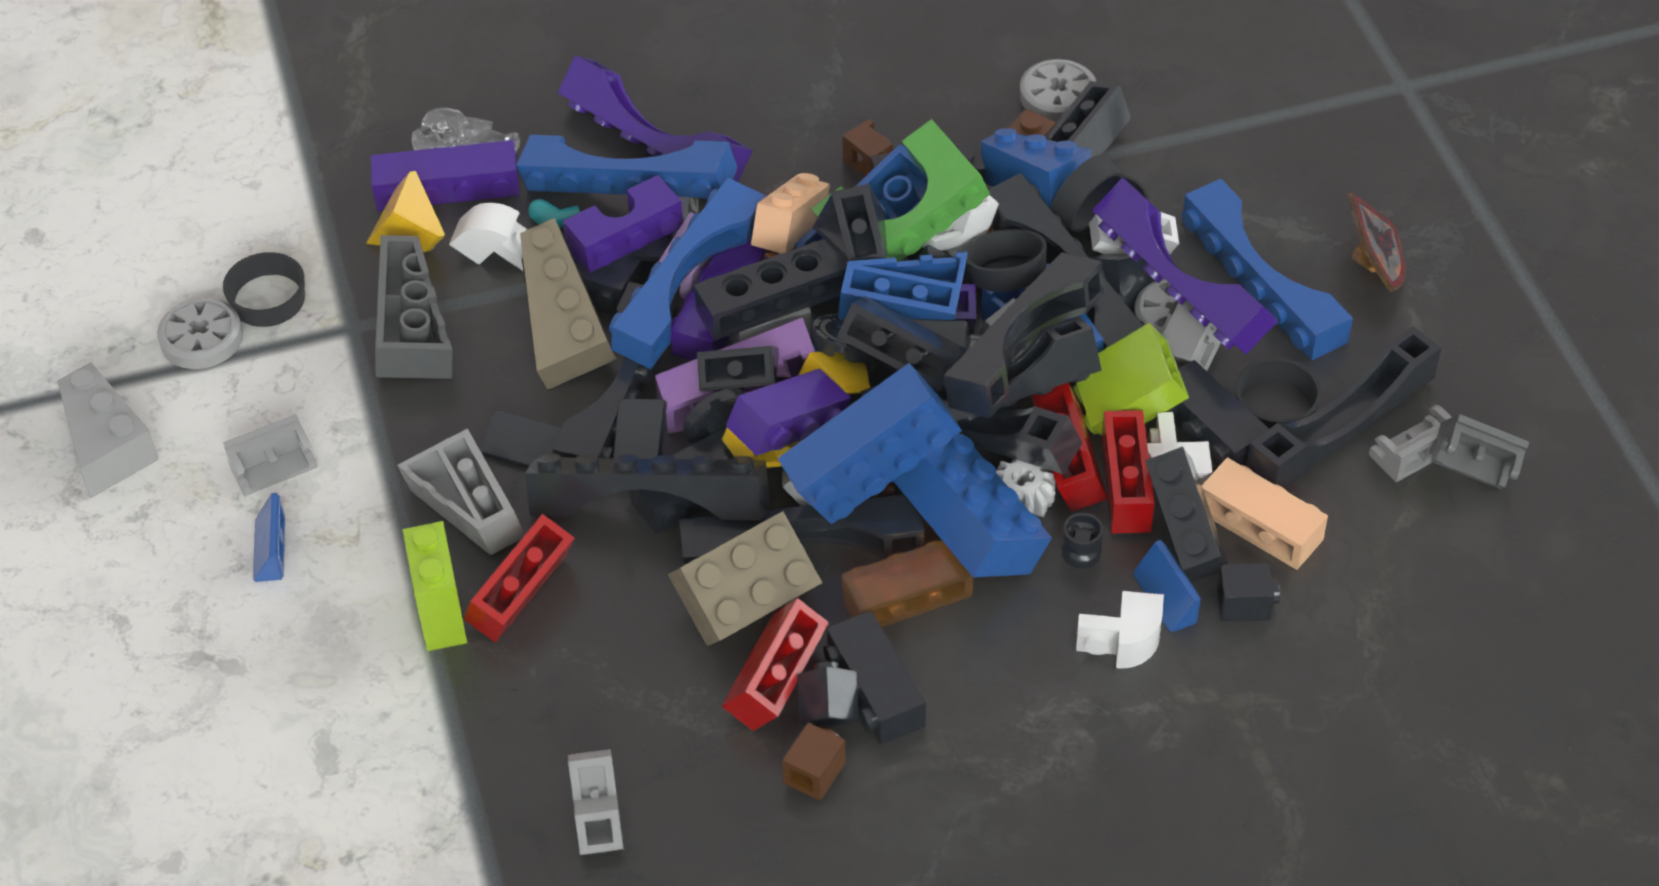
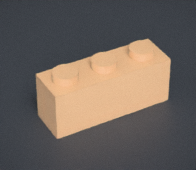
M800 173L758 202L751 245L778 253L791 251L795 247L794 244L814 225L817 217L811 208L829 195L830 184L819 181V177L813 174Z
M1226 458L1202 484L1213 520L1296 570L1299 569L1324 540L1328 515L1321 512L1316 506L1305 503L1288 493L1283 487L1272 484L1255 474L1250 468L1240 465L1229 458Z

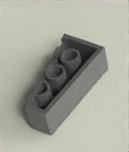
M381 235L375 342L376 377L452 379L453 349L450 339L446 335L443 316L439 312L436 293L429 279V270L419 237Z

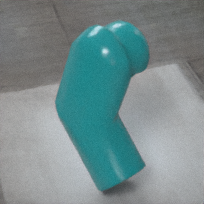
M542 199L532 201L528 208V214L534 222L540 225L555 218L559 228H564L563 220L580 213L578 206L560 210Z

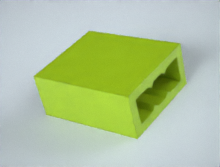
M1150 323L1098 353L1102 371L1090 374L1088 379L1077 382L1073 387L1077 398L1086 410V414L1083 415L1085 424L1094 435L1099 433L1101 436L1104 411L1143 410L1144 422L1147 423L1157 417V412H1166L1189 398L1168 340Z
M443 521L402 529L415 600L427 651L466 644L467 638Z

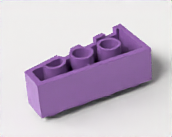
M803 317L721 349L728 350L762 346L779 348L776 383L798 376L809 353L815 352ZM698 359L655 375L657 399L667 401L665 425L668 434L683 431L686 417L696 404L710 394L721 391H699ZM766 386L746 387L738 389L751 392Z

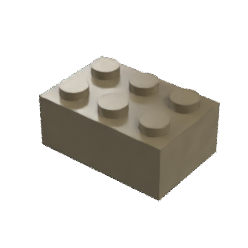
M783 511L668 574L707 646L726 638L822 583Z

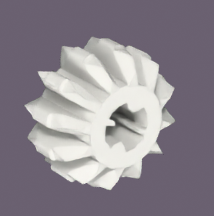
M1013 459L1011 464L1001 461L996 471L999 477L1008 487L1016 491L1019 496L1018 499L1030 513L1044 517L1047 507H1051L1055 500L1054 474L1048 473L1047 469Z

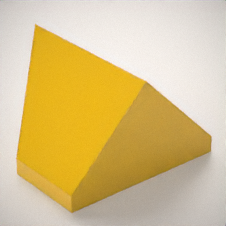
M416 171L409 172L396 187L366 244L380 246L381 235L418 236L422 251L428 252L445 236Z
M810 352L799 375L821 369L848 395L860 394L862 390L870 388L866 363L848 362L844 360L845 354L835 352L834 357L828 356L823 352Z

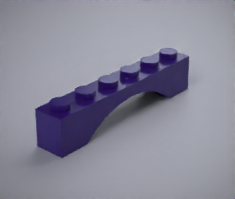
M575 55L558 91V94L569 99L567 104L569 107L586 114L589 111L595 114L593 119L595 122L610 129H613V126L621 130V137L636 144H639L640 141L648 145L646 151L654 156L683 150L693 146L694 141L729 142L737 165V170L733 177V180L739 182L753 152L750 148L724 134L706 131L695 135L673 136L658 129L647 121L633 105L624 89L620 75L593 59Z
M1123 177L1092 210L1103 220L1098 227L1113 241L1120 236L1125 241L1120 248L1135 262L1142 257L1147 262L1143 269L1155 281L1160 283L1165 279L1171 285L1166 291L1181 305L1188 300L1194 306L1189 313L1205 328L1212 323L1217 328L1213 335L1227 349L1230 350L1236 345L1243 353L1247 354L1278 322L1268 310L1239 284L1205 282L1179 270L1165 245L1161 225V212Z

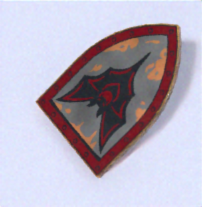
M1351 191L1347 195L1356 230L1361 244L1353 251L1352 258L1368 271H1376L1390 292L1395 291L1402 286L1406 277L1405 260L1396 225Z

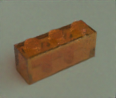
M942 540L932 541L924 547L906 553L893 554L885 560L867 566H857L849 572L841 574L842 599L851 617L853 618L872 611L881 627L972 597L973 577Z

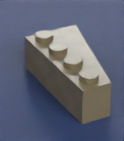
M555 218L521 232L520 237L536 369L546 389L549 390L617 359L613 350H611L609 340Z

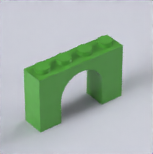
M932 119L902 141L913 163L928 179V185L923 199L912 211L901 217L885 220L888 258L896 257L897 262L902 261L908 255L916 253L924 243L939 232L947 230L955 220L969 210L978 207L990 195L980 173ZM841 186L835 191L842 190L843 187ZM830 195L811 208L817 218Z

